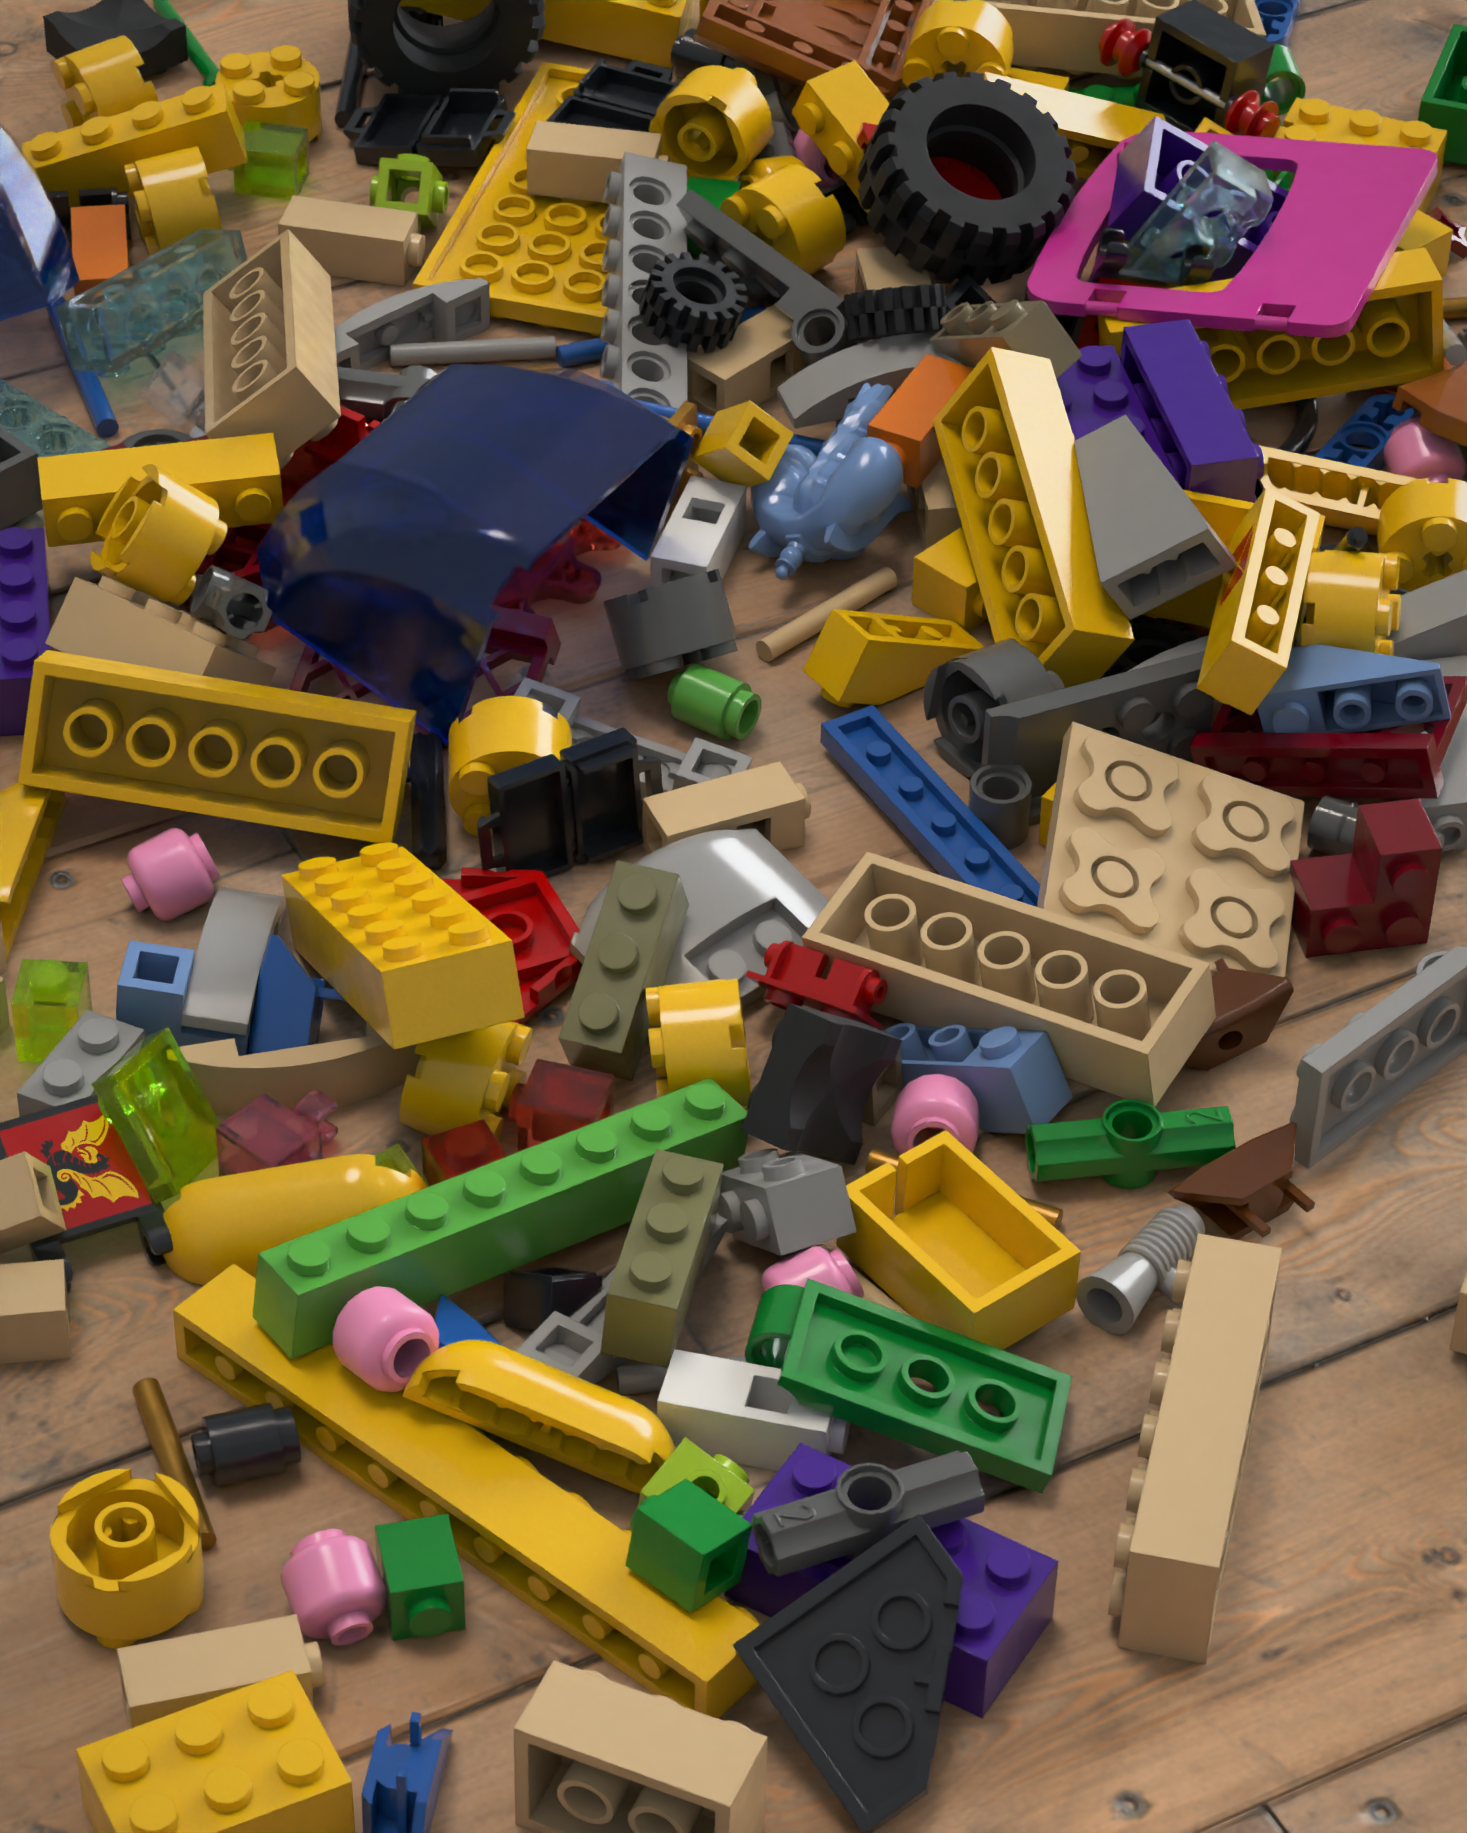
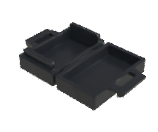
M600 58L580 80L579 85L573 91V96H568L547 119V122L649 132L651 120L655 117L659 105L677 87L682 79L677 83L672 82V69L635 60L624 68L607 65L606 59Z
M451 88L448 91V95L444 98L441 94L386 93L377 107L356 109L343 132L352 141L358 137L353 145L357 164L379 165L380 157L397 159L399 154H415L429 158V162H433L435 166L478 167L492 141L494 140L495 144H498L504 139L516 117V112L508 111L505 96H499L497 89ZM368 116H371L365 127L362 128Z
M622 727L560 750V760L555 755L549 754L489 776L487 784L491 816L486 818L483 815L477 822L481 868L483 870L496 868V872H507L512 869L543 871L546 877H550L573 868V858L580 864L594 863L644 844L642 836L643 800L641 801L639 773L645 772L646 797L663 793L661 760L652 756H643L644 759L638 760L637 739ZM490 829H492L495 856H493Z

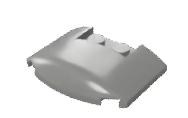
M722 829L703 832L663 846L634 863L679 874L689 902L664 985L738 978L742 1009L765 995L766 992L764 988L746 977L747 971L765 976L768 968L764 965V956L772 943L780 945L783 941L788 940L803 946L802 936L829 902L756 829ZM609 883L588 906L580 932H574L570 943L569 951L582 965Z

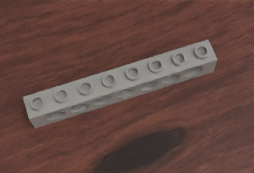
M624 152L618 172L609 171L603 193V203H607L609 206L604 218L602 236L610 239H608L605 246L602 271L610 273L606 276L601 297V305L609 307V309L606 310L601 328L600 339L608 344L602 356L600 377L608 379V382H612L615 389L623 392V397L679 408L684 401H687V344L680 342L678 348L668 345L671 338L667 335L661 339L653 335L655 326H645L643 323L644 315L639 313V306L655 262L659 259L664 261L665 256L674 253L679 260L681 252H687V234L684 232L687 222L676 205L687 193V165ZM607 423L601 429L599 452L607 453L606 477L611 478L609 426Z

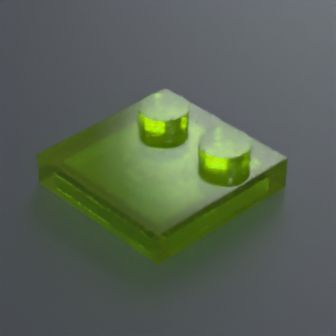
M168 1027L146 1036L91 1084L98 1096V1105L102 1115L115 1127L156 1204L178 1195L182 1187L190 1184L231 1145Z

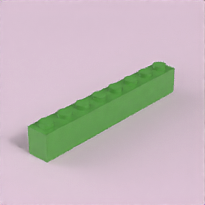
M705 1079L258 1253L252 1317L291 1359H294L333 1343L332 1332L339 1313L349 1300L363 1290L376 1286L394 1288L419 1307L439 1300L440 1294L449 1296L629 1223L633 1219L656 1149L724 1164L723 1172L739 1167L738 1158L745 1155L748 1134L741 1131L747 1111L713 1079Z

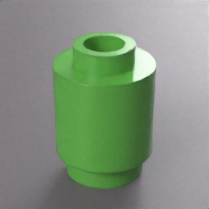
M698 663L689 666L685 671L678 672L673 678L667 694V700L671 704V714L674 719L723 740H729L733 737L743 740L748 737L754 729L761 712V698L759 695L752 693L751 687L748 684Z

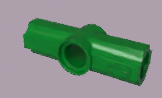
M1124 1099L1112 1103L1106 1108L1102 1118L1026 1125L1025 1132L1027 1167L1032 1182L1102 1176L1111 1185L1125 1189H1136L1152 1182L1157 1174V1170L1203 1166L1236 1148L1234 1122L1228 1106L1159 1112L1150 1103L1138 1099Z

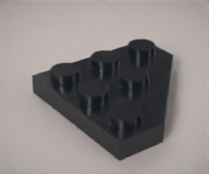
M917 1514L733 1644L737 1654L861 1833L875 1832L927 1795L929 1791L965 1580L962 1572L920 1514Z

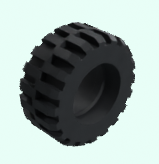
M348 0L349 31L352 43L357 45L358 57L365 67L369 69L374 68V77L383 85L391 87L394 83L397 84L398 93L441 94L444 98L448 95V91L451 88L497 89L499 91V82L505 80L507 83L513 82L523 72L522 62L528 64L533 60L538 51L537 41L543 37L545 27L544 0H491L487 7L474 18L451 26L429 25L412 18L400 8L399 3L401 0Z
M956 71L938 73L933 80L930 77H924L912 82L907 90L899 91L891 100L863 152L864 156L859 164L857 175L860 183L858 194L862 208L870 210L866 217L875 234H883L886 238L883 243L884 246L895 257L900 253L909 260L907 266L919 273H922L923 269L935 273V280L952 283L954 279H961L968 273L979 285H983L987 278L993 284L1009 280L1013 274L1023 273L1034 264L1049 236L1059 226L1072 203L1075 193L1073 184L1076 181V168L1073 160L1069 159L1072 151L1065 135L1057 134L1058 123L1049 111L1043 114L1036 107L1038 101L1027 92L1022 96L1010 89L1012 84L1000 78L996 79L995 82L984 79V74L976 72H965L963 77H957ZM930 158H952L970 164L982 171L994 183L1002 199H979L957 190L940 176Z

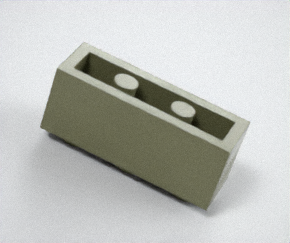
M620 860L616 861L558 1038L571 1067L633 1081L648 1035V1029L650 1028L646 988L664 985L689 907L679 874Z
M656 1149L607 1292L601 1353L666 1368L669 1367L716 1224L724 1164Z

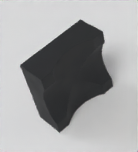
M101 0L94 6L82 11H55L43 16L46 52L56 59L108 39L124 35L133 43L144 62L143 65L136 67L142 78L162 74L168 68L188 61L186 25L177 18L168 19L162 17L152 10L144 0Z
M789 1003L783 1019L779 1022L773 1033L772 1049L760 1081L753 1088L749 1096L748 1112L741 1131L782 1150L813 1153L855 1165L863 1145L862 1118L867 1098L878 1077L895 1061L902 1040L859 1021Z

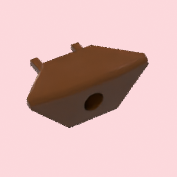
M1223 958L1215 961L1214 963L1219 971V974L1212 977L1216 1018L1183 1066L1208 1071L1267 1042L1294 992V988L1287 977L1228 968Z
M1294 1122L1247 1141L1201 1167L1168 1192L1174 1199L1200 1209L1230 1237L1239 1239L1253 1230L1262 1238L1269 1235L1271 1227L1266 1223L1288 1211L1294 1202L1305 1212H1309L1315 1207V1202L1289 1181L1293 1177L1297 1124Z

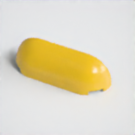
M1260 446L1264 457V475L1261 478V482L1259 480L1262 490L1264 491L1267 486L1320 513V515L1325 516L1324 525L1347 530L1361 527L1367 534L1377 536L1379 515L1386 499L1401 486L1417 480V478Z
M15 783L0 792V922H2L6 961L65 807L66 797L64 791Z
M371 1154L343 1155L199 1180L180 1189V1199L163 1213L173 1243V1251L163 1254V1257L168 1267L175 1274L197 1285L204 1286L233 1263L256 1278L258 1253L425 1189L426 1185L420 1175L412 1169L404 1175L396 1170L376 1166L375 1155Z
M464 1340L450 1343L437 1349L416 1367L402 1395L407 1399L639 1495L640 1491L675 1450L673 1440L667 1428L644 1405L490 1341Z

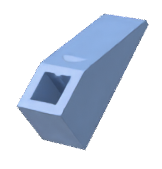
M1322 644L1291 648L1286 670L1257 707L1264 733H1355L1451 719V711L1440 663Z
M900 1023L884 1031L902 1040L903 1089L910 1081L923 1075L943 1074L957 1078L970 1088L977 1099L980 1113L979 1129L985 1132L1025 1134L1026 1125L1049 1123L1073 1098L1047 1031L1016 1030L1012 1026H1003L996 1029L965 1028L960 1024L946 1027L915 1026L913 1023Z

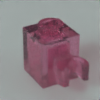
M315 1090L303 1097L292 1112L266 1093H263L216 1127L219 1176L323 1159L322 1147L331 1142L338 1134V1127L325 1119L327 1115L337 1109V1103L320 1091Z

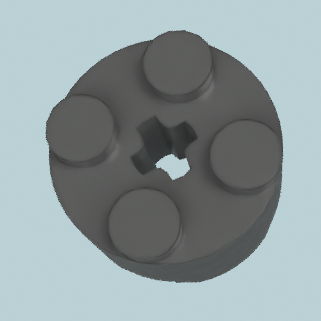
M719 569L603 601L622 670H627L630 681L683 667L680 655H682L684 666L738 651L735 639L738 636Z
M1008 638L953 658L932 670L924 689L926 720L936 719L942 737L934 739V742L943 758L956 771L971 777L977 769L981 768L985 710L1064 689V684L1057 673L1050 670L1046 671L1040 660L1030 650L1020 645L1015 639Z

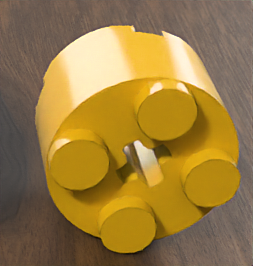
M939 0L921 14L916 22L903 64L901 76L904 84L908 88L910 83L921 78L930 77L933 80L938 73L956 71L957 77H963L965 72L982 74L988 72L1008 77L1014 51L1011 26L995 7L982 0H971L970 2Z
M122 35L108 39L52 61L55 78L61 89L65 90L68 99L67 102L61 104V110L69 129L80 126L94 117H110L133 110L137 105L147 101L159 102L152 80L144 83L140 72L136 68L143 65L144 62L133 43L126 36Z
M280 45L273 48L271 52H258L247 55L231 53L221 58L220 70L216 75L215 83L224 82L244 132L246 150L252 151V159L279 161L294 158L310 150L309 141L315 136L319 141L322 136L320 76L315 66L302 58L299 48L290 45Z
M715 65L700 67L689 73L661 102L655 117L651 120L649 128L650 133L662 134V155L670 156V162L687 165V178L692 176L733 181L766 147L774 134L769 106L763 94L757 88V81L754 75L744 68L730 69Z
M198 146L134 161V163L123 166L131 196H134L137 207L134 210L137 226L142 241H145L152 268L164 267L225 250V240L214 194L211 195L206 179L208 173Z
M789 164L738 190L731 197L725 199L720 206V210L809 275L836 260L834 259L835 255L843 250L846 243V227L838 202L833 194L825 198L815 185L822 180L813 171L801 165Z
M147 464L142 469L148 475L141 481L130 476L119 488L106 508L96 531V535L105 539L102 552L99 554L91 549L90 563L94 570L136 591H142L162 600L164 603L169 601L176 606H180L189 598L195 587V573L206 554L212 555L219 549L225 539L228 526L225 522L218 519L219 507L216 500L156 465Z
M1428 478L1417 479L1395 490L1382 505L1377 528L1378 553L1400 555L1397 588L1411 592L1467 569L1466 482L1448 478V484H1428Z
M1340 550L1312 551L1304 585L1303 603H1307L1306 624L1301 623V646L1322 644L1394 656V641L1385 639L1386 636L1390 635V631H1398L1400 624L1401 595L1390 594V590H1397L1400 555Z
M499 696L476 703L472 706L471 715L460 723L457 717L452 723L448 735V796L453 810L463 819L464 829L468 833L478 837V820L483 815L486 818L491 816L487 784L489 776L549 754L555 755L560 760V750L572 746L570 725L559 712L558 719L543 711L542 702L522 696Z
M723 978L646 988L650 1027L661 1026L648 1029L653 1069L656 1068L657 1078L667 1077V1079L656 1080L657 1098L702 1080L713 1079L743 1108H748L752 1087L738 978L726 980Z
M509 1021L417 1044L414 1053L421 1055L415 1076L407 1074L400 1102L399 1122L412 1127L416 1131L492 1155L498 1144L504 1123V1118L498 1115L503 1106L513 1110L516 1108L525 1085L527 1073L516 1069V1066H520L526 1057L533 1029Z
M131 1469L104 1471L74 1485L64 1494L57 1505L58 1515L53 1525L50 1526V1545L58 1602L71 1622L82 1630L95 1635L97 1641L104 1647L111 1649L128 1647L134 1644L137 1639L148 1638L165 1632L176 1626L188 1615L196 1612L203 1603L204 1567L199 1512L190 1493L169 1476L154 1472V1481L144 1478H132Z

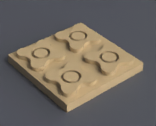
M1072 722L1063 737L1037 907L1210 963L1211 977L1219 974L1214 962L1221 958L1225 960L1228 968L1285 977L1295 892L1289 868L1290 861L1298 860L1305 802Z

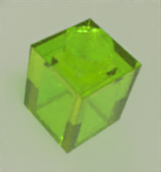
M247 120L242 128L245 136L247 163L227 169L234 172L235 193L291 200L293 195L298 196L310 173L308 128Z
M22 959L11 1001L18 1061L43 1062L86 1010L93 1011L88 962Z

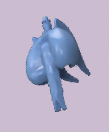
M864 383L855 399L846 405L843 419L834 429L829 439L823 442L818 457L804 446L788 445L770 480L751 486L750 501L755 518L761 529L751 539L748 548L763 556L779 558L775 563L777 568L775 574L778 579L783 580L788 576L794 575L803 561L822 563L828 559L840 561L861 555L865 551V547L882 532L898 513L910 512L912 510V505L908 499L898 493L904 481L903 464L899 453L892 445L882 439L866 437L868 424L894 391L889 385L883 386L877 383L871 387L869 383Z

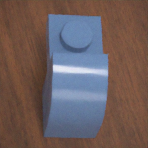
M129 940L117 984L116 1020L145 1030L147 1060L170 1069L168 1048L232 1038L235 1039L238 1055H247L250 1027L247 1036L181 1026L182 1012L194 964L195 950Z

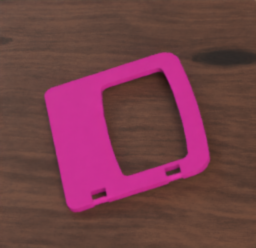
M1185 132L1247 168L1295 173L1293 184L1284 204L1258 248L1233 280L1224 289L1216 292H1197L1081 281L1083 270L1099 242L1100 235L1103 229L1108 226L1119 154L1138 135L1136 134L1121 141L1082 186L1061 223L1049 236L1027 281L1028 299L1030 301L1044 300L1052 313L1058 315L1086 317L1087 314L1118 317V320L1149 323L1189 319L1194 327L1251 332L1259 329L1287 332V335L1319 338L1339 337L1347 334L1357 321L1438 172V156L1433 151L1420 148Z

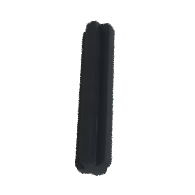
M417 732L413 735L410 753L413 855L426 867L438 870L447 862L443 739L435 732L427 735Z

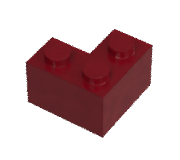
M1420 798L1358 805L1352 853L1290 861L1289 872L1295 889L1291 925L1305 958L1425 944L1428 942L1443 848Z

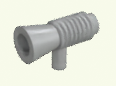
M1176 1205L1173 1208L1160 1210L1120 1250L1116 1259L1081 1279L1077 1284L1076 1299L1087 1319L1108 1333L1124 1334L1131 1329L1153 1292L1159 1290L1172 1301L1179 1259L1188 1261L1193 1256L1198 1233H1205V1225L1200 1215L1186 1205ZM1173 1301L1182 1309L1183 1303Z

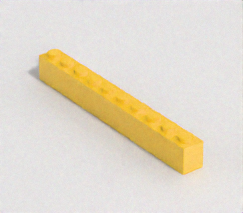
M234 1263L173 1309L176 1349L179 1359L247 1407L269 1402L272 1404L273 1409L290 1406L298 1432L299 1443L407 1520L448 1514L459 1557L655 1695L666 1696L677 1702L680 1706L718 1719L758 1683L733 1647L734 1643L760 1626L757 1619L749 1611L739 1606H732L718 1596L694 1612H689L625 1566L632 1534L630 1530H621L595 1512L583 1497L573 1492L567 1493L541 1475L529 1460L519 1455H512L487 1438L480 1428L403 1397L405 1389L397 1392L376 1390L340 1363L333 1349V1343L291 1359L252 1317L256 1278Z

